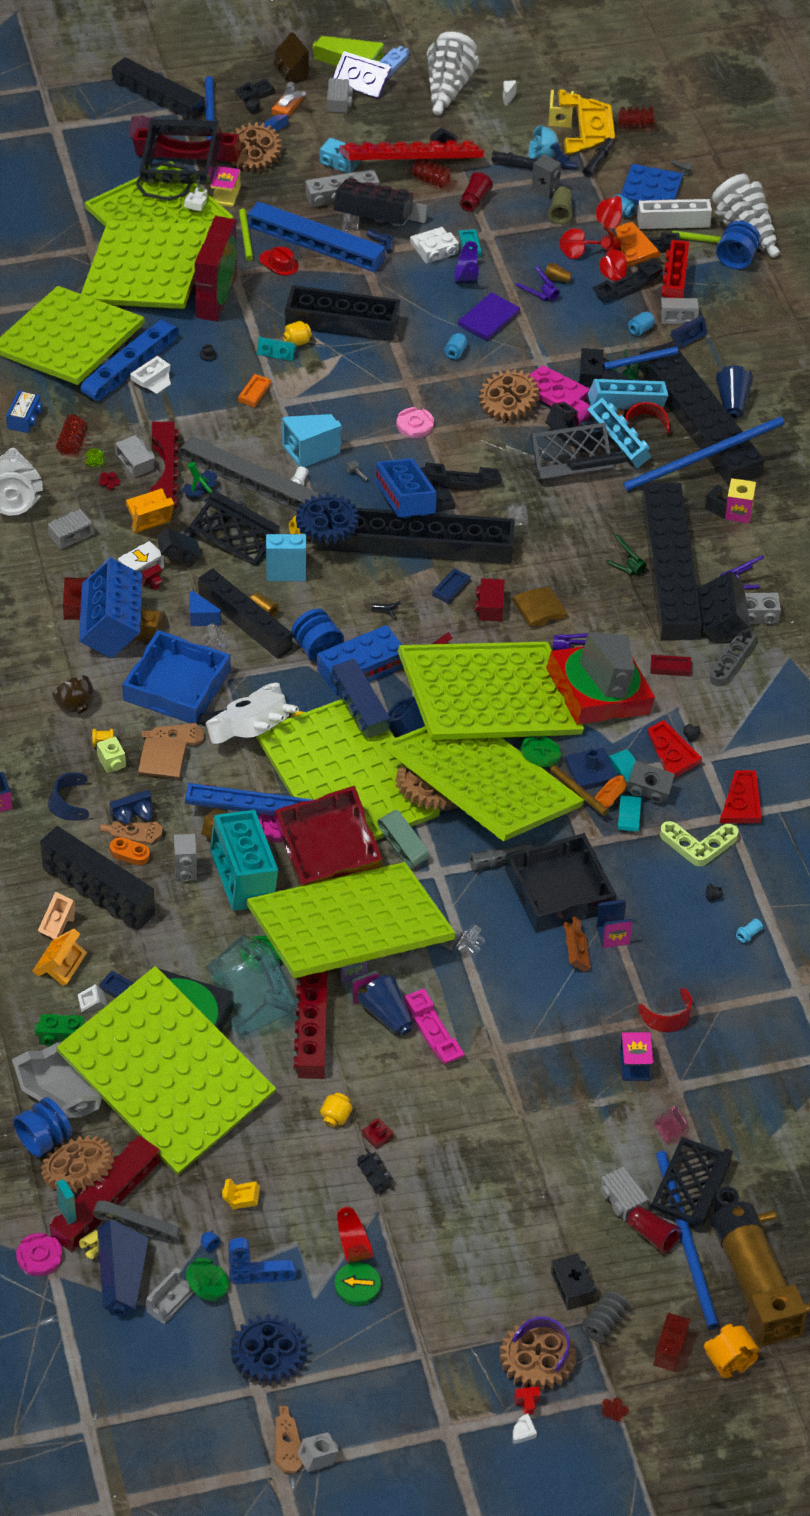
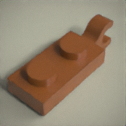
M574 916L572 925L568 922L564 923L569 962L573 967L586 972L591 969L586 934L581 932V920Z

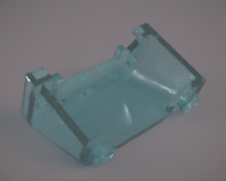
M243 934L208 965L212 981L234 992V1007L238 1015L232 1018V1028L237 1034L247 1035L291 1014L298 1008L274 951L267 944Z

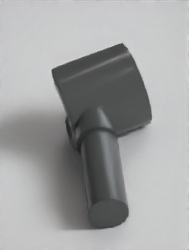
M672 160L671 163L681 168L680 173H683V176H688L692 172L689 170L691 167L689 162L682 164Z
M357 461L346 463L348 474L356 472L365 482L369 481V478L360 470Z

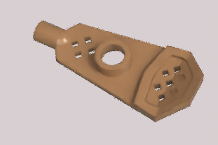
M196 723L156 727L152 731H142V738L187 742V745L196 746L204 742V731Z
M114 822L111 825L101 824L100 831L109 832L114 837H123L135 842L152 845L161 838L163 826L157 822H130L129 824ZM129 828H134L135 830H134V831H129L128 829H129Z
M279 1406L280 1416L275 1419L274 1462L283 1473L295 1474L303 1465L297 1454L301 1442L295 1419L289 1416L288 1406ZM282 1437H288L290 1442L284 1441Z

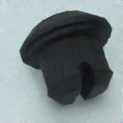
M250 99L246 102L245 106L246 109L250 110L251 114H255L260 110L261 105L259 100Z
M205 344L200 351V357L204 360L214 359L216 351L212 345Z
M687 724L683 729V734L688 737L689 742L697 740L701 733L699 726L694 727L691 724Z
M710 883L706 888V899L709 902L712 899H721L722 888L713 886Z

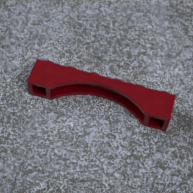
M137 128L133 143L136 156H143L148 128ZM222 133L217 161L238 162L241 153L239 134ZM158 135L154 157L207 160L211 139L189 142L170 138L166 135Z
M152 421V449L163 460L165 470L157 483L150 488V492L163 489L166 498H172L174 502L173 508H177V497H174V494H177V483H174V481H178V469H174V467H178V456H175V454H178V442L175 441H179V429H175V421Z

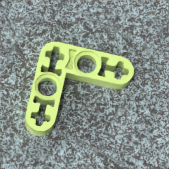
M668 821L661 825L660 837L689 862L700 867L708 864L737 841L739 831L733 824H725L699 842L678 824ZM681 841H687L690 843V845L684 847L681 846L679 843ZM715 842L720 846L712 848L709 846V843Z

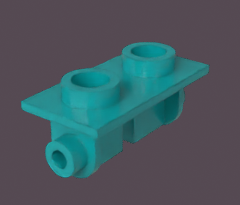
M258 337L257 355L293 361L296 346H294L295 343Z

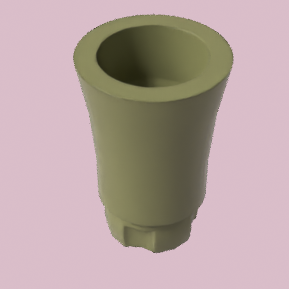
M565 186L558 187L555 191L548 210V218L554 224L564 225L572 219V193Z

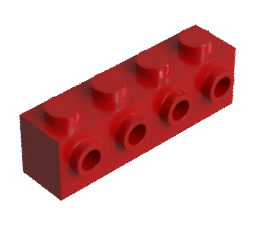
M671 240V248L666 251L667 261H665L664 272H667V274L664 273L663 284H666V286L662 285L661 296L665 298H683L689 250L688 241Z

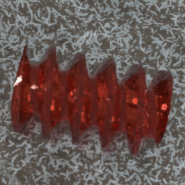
M622 106L618 112V128H621L623 123L625 128H628L629 123H631L632 128L635 127L636 123H638L639 128L642 127L643 123L646 128H648L649 123L654 128L655 117L652 106H649L647 110L645 106H642L641 110H639L638 106H635L634 110H632L631 106H628L627 111Z
M417 159L412 168L413 178H419V180L425 181L428 184L431 183L434 186L437 185L439 188H443L448 184L452 174L451 168L446 170V166L443 165L439 169V163H436L433 167V161H429L427 164V159L422 161Z
M70 414L65 419L56 444V449L61 454H77L80 451L88 424L79 416Z

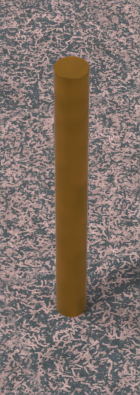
M557 766L551 767L550 772L601 815L606 816L609 813V809Z

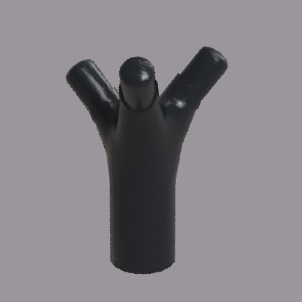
M401 601L392 604L372 603V611L385 612L391 615L393 619H396L397 616L394 614L393 609L397 608Z

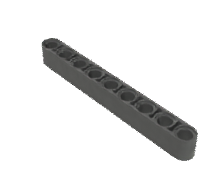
M190 437L178 451L183 460L189 463L195 462L196 466L204 470L214 472L217 476L295 511L300 509V503L305 504V499L311 501L312 495L318 498V492L196 437Z

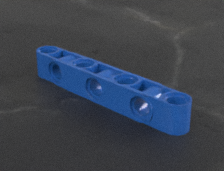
M161 319L82 383L81 392L95 401H100L126 381L132 372L152 360L177 338L179 328Z

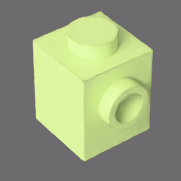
M116 737L97 743V756L106 773L118 771L126 767L125 752Z

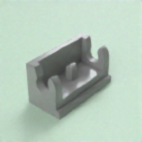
M661 298V324H683L698 317L699 306L697 298Z
M177 1267L146 1298L147 1313L164 1325L195 1294L187 1280L185 1281L182 1278V1272Z

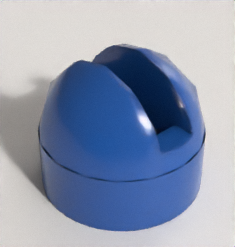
M211 1231L205 1232L201 1237V1245L207 1252L214 1251L221 1243L219 1236Z

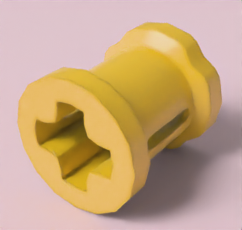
M93 729V747H96L98 742L113 738L114 729L109 731Z

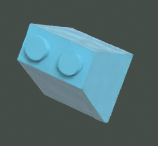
M332 414L283 417L282 446L299 467H307L340 454V445L342 444L341 423L338 420L336 421Z
M266 534L267 581H306V534Z

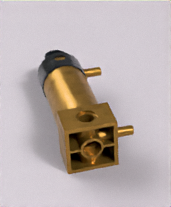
M729 1186L720 1188L717 1191L714 1207L716 1214L713 1216L711 1223L748 1304L747 1322L758 1347L802 1336L806 1315L810 1312V1302L803 1303L795 1284L787 1285L764 1234V1227L762 1225L763 1222L776 1219L775 1211L757 1214L751 1203L739 1202V1193L736 1189Z

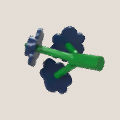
M195 462L189 463L188 468L193 476L192 485H184L182 492L186 493L190 498L201 497L204 491L211 494V487L216 485V473L206 470L200 474Z

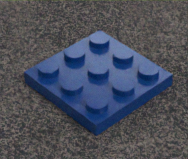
M632 164L621 195L634 202V205H638L639 201L675 200L683 179V173Z

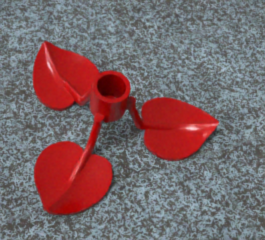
M620 196L603 200L597 206L596 218L598 222L604 223L603 228L609 234L604 236L601 241H584V231L577 228L566 231L559 241L560 249L571 259H578L584 254V244L602 245L608 251L606 252L607 256L600 260V270L606 278L613 281L625 277L627 270L626 256L622 251L618 250L621 241L619 237L615 236V233L609 230V228L615 229L622 219V201Z

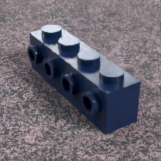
M351 659L332 666L331 683L334 687H337L340 699L346 702L351 717L354 716L359 731L363 732L366 738L389 731L390 717L356 660Z

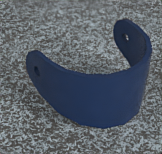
M72 772L63 774L56 780L48 800L49 810L56 817L71 821L85 820L89 817L87 809L69 805L58 794V790L62 788L85 784L87 776L83 773Z

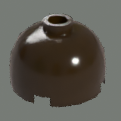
M82 676L83 679L78 680L77 677L72 678L56 688L58 692L56 694L53 692L52 696L59 708L66 712H77L78 714L88 709V705L91 704L94 698V689L88 676Z

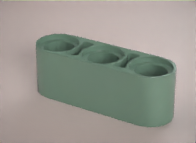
M395 809L377 821L381 832L410 869L429 859L430 856L427 848L398 810Z

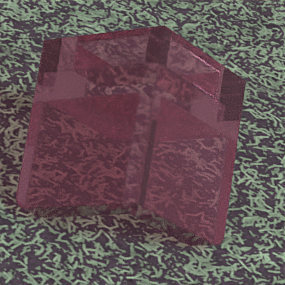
M143 115L131 117L129 137L134 138L137 128H149L150 119L153 118Z
M674 1106L657 1116L654 1125L664 1141L667 1142L683 1133L688 1123L678 1107Z

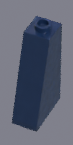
M110 1219L98 1227L97 1231L103 1308L111 1311L116 1316L124 1317L136 1309L149 1237Z

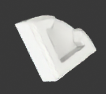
M528 1414L520 1417L513 1429L514 1445L537 1437L536 1430Z

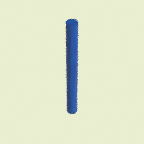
M676 346L604 363L605 370L678 354V348Z

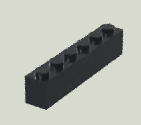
M124 57L112 66V81L188 120H195L205 112V97L127 57Z
M211 569L198 578L199 595L219 608L223 615L273 656L279 659L292 650V632L216 570Z

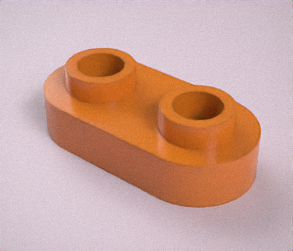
M621 775L610 779L594 798L606 808L612 806L614 800L626 790V780Z
M123 837L115 838L110 842V854L114 858L134 865H144L150 860V850L144 844Z

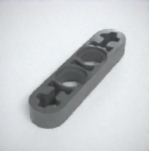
M745 629L737 633L711 670L710 682L713 685L724 686L754 646L756 637L754 631ZM740 649L742 653H734L732 650ZM729 661L732 662L733 665L726 666L723 663Z
M97 1201L93 1211V1215L102 1221L107 1222L112 1219L145 1236L171 1244L178 1242L181 1230L171 1223L107 1201Z

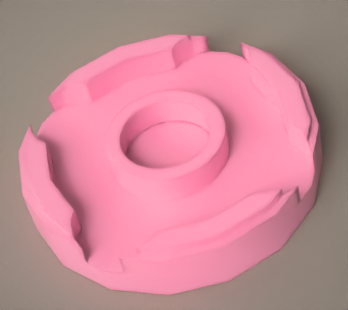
M416 407L401 411L396 421L398 431L410 438L425 437L430 434L434 425L432 414L425 409L418 410Z

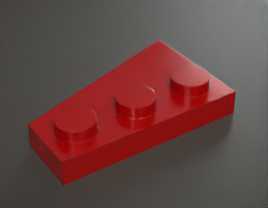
M665 720L648 728L647 734L664 770L674 773V778L702 763V757Z
M735 770L719 823H761L762 817L756 770Z

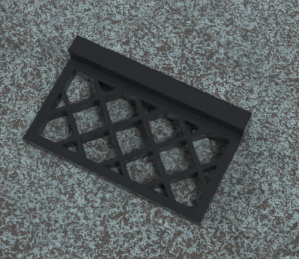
M606 422L531 434L537 471L535 472L536 480L614 468L613 464L572 470L570 463L572 459H577L575 455L580 448L589 454L587 457L596 456L593 453L599 445L605 449V454L610 453ZM601 427L602 437L598 441L590 434L594 428ZM579 430L586 435L581 443L572 438L574 433ZM560 433L567 437L562 446L554 441L557 434ZM543 436L549 440L544 449L537 445L536 437ZM588 437L597 443L592 451L583 446ZM570 440L578 445L573 454L564 449ZM551 443L560 449L555 457L546 452ZM562 451L570 456V459L565 464L557 460ZM543 454L552 459L546 467H541L540 458Z
M213 490L209 495V500L190 524L189 530L256 566L266 552V542L258 544L256 537L262 535L266 537V534H279L280 526ZM209 507H212L218 511V514L208 516L207 510ZM230 517L234 519L235 524L224 525L223 518ZM220 519L221 526L211 528L209 521ZM200 522H207V529L201 530L196 527ZM247 526L251 529L252 533L241 534L239 527ZM236 528L238 535L228 537L226 530ZM223 531L225 538L217 539L213 536V532ZM253 537L255 544L244 546L243 539ZM240 540L241 547L233 548L230 546L229 541ZM256 549V557L253 559L248 556L247 550Z
M681 1137L650 1208L693 1225V1230L701 1233L715 1201L717 1191L720 1189L731 1164L734 1151L725 1148L724 1152ZM683 1146L690 1147L695 1153L685 1156L682 1148ZM710 1155L716 1157V1161L706 1164L703 1156ZM698 1158L702 1166L692 1168L688 1161ZM684 1163L687 1170L678 1173L674 1166ZM705 1171L708 1178L699 1181L695 1173ZM690 1175L694 1183L684 1185L681 1178ZM676 1179L680 1187L670 1190L667 1182ZM697 1188L701 1195L691 1198L687 1190ZM683 1192L687 1200L677 1203L673 1195ZM669 1197L672 1204L664 1206L659 1204L658 1201L659 1199ZM690 1205L693 1210L692 1215L683 1213L680 1207Z

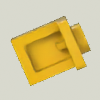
M226 1179L222 1196L224 1201L233 1210L257 1206L260 1185L256 1181L235 1185L231 1179Z

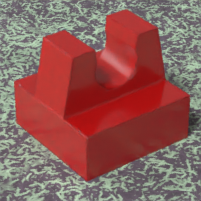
M539 1386L515 1389V1406L522 1405L524 1415H533L535 1403H538L540 1399Z

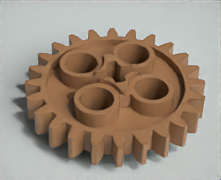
M257 122L254 126L248 123V127L242 125L241 130L235 129L236 134H239L241 153L238 162H231L232 166L236 165L237 169L243 167V172L250 169V173L256 169L259 173L260 168L266 171L267 165L273 167L272 162H278L277 157H281L280 152H282V141L280 135L276 133V129L271 130L270 125L265 128L264 123L258 126Z
M507 369L505 374L499 371V376L492 374L493 379L487 378L488 384H482L483 389L479 390L480 405L484 413H488L489 418L494 416L495 421L501 418L502 422L506 418H509V421L512 422L513 417L519 420V415L526 417L525 412H532L531 407L537 406L536 402L539 401L538 395H540L535 378L530 377V373L524 375L523 370L517 373L516 369L512 373Z
M402 763L401 768L398 769L395 782H397L396 787L400 788L399 793H405L404 799L410 798V803L417 802L418 807L425 805L427 810L430 806L434 810H437L438 806L445 810V806L451 808L452 802L447 797L422 780L420 776Z
M87 1135L85 1139L79 1136L77 1141L70 1138L68 1144L62 1142L61 1148L54 1147L55 1152L47 1154L49 1158L43 1160L45 1165L41 1166V1174L46 1185L50 1186L51 1190H57L56 1182L64 1179L70 1189H73L74 1193H76L78 1188L86 1190V1185L93 1187L95 1180L102 1181L101 1175H108L107 1170L113 1168L111 1163H114V1154L109 1143H105L104 1138L99 1140L98 1136H95L91 1139L90 1135Z
M514 1325L513 1332L507 1331V1338L502 1339V1346H500V1362H502V1370H508L507 1378L515 1376L514 1384L521 1381L523 1382L522 1388L529 1384L531 1387L539 1386L541 1391H544L545 1385H548L552 1390L554 1382L562 1385V1378L569 1379V1372H573V1364L576 1362V1348H573V1340H569V1358L561 1370L556 1373L554 1371L555 1367L567 1348L565 1338L558 1331L549 1327L534 1328L526 1332L516 1343L512 1342L520 1327Z

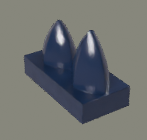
M699 316L689 322H684L682 326L671 331L670 336L674 339V344L677 348L680 349L708 334L705 318Z
M149 790L109 802L110 816L113 821L119 820L122 823L129 824L134 814H138L141 818L148 821L152 818L153 808Z

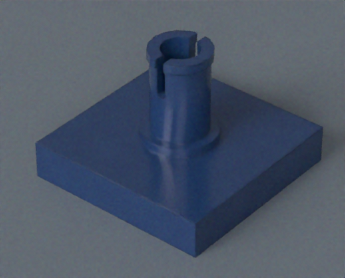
M604 747L599 749L590 748L586 752L565 756V763L573 780L584 790L604 786L610 779L617 776Z

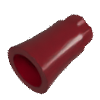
M475 172L471 175L467 188L460 200L461 208L467 212H473L479 206L486 194L493 188V182L489 176L481 172Z
M641 1206L632 1210L627 1221L628 1225L634 1228L635 1232L648 1240L661 1254L668 1253L677 1243L681 1234L679 1226L665 1221Z

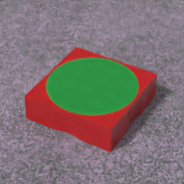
M584 646L551 651L546 669L556 688L563 695L566 706L576 725L601 722L611 718H627L650 714L655 696L634 659L635 670L626 698H613L604 696L580 664Z

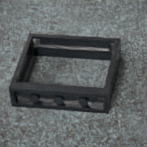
M150 119L139 172L143 182L211 184L222 135L219 121ZM158 135L212 137L205 171L151 170Z

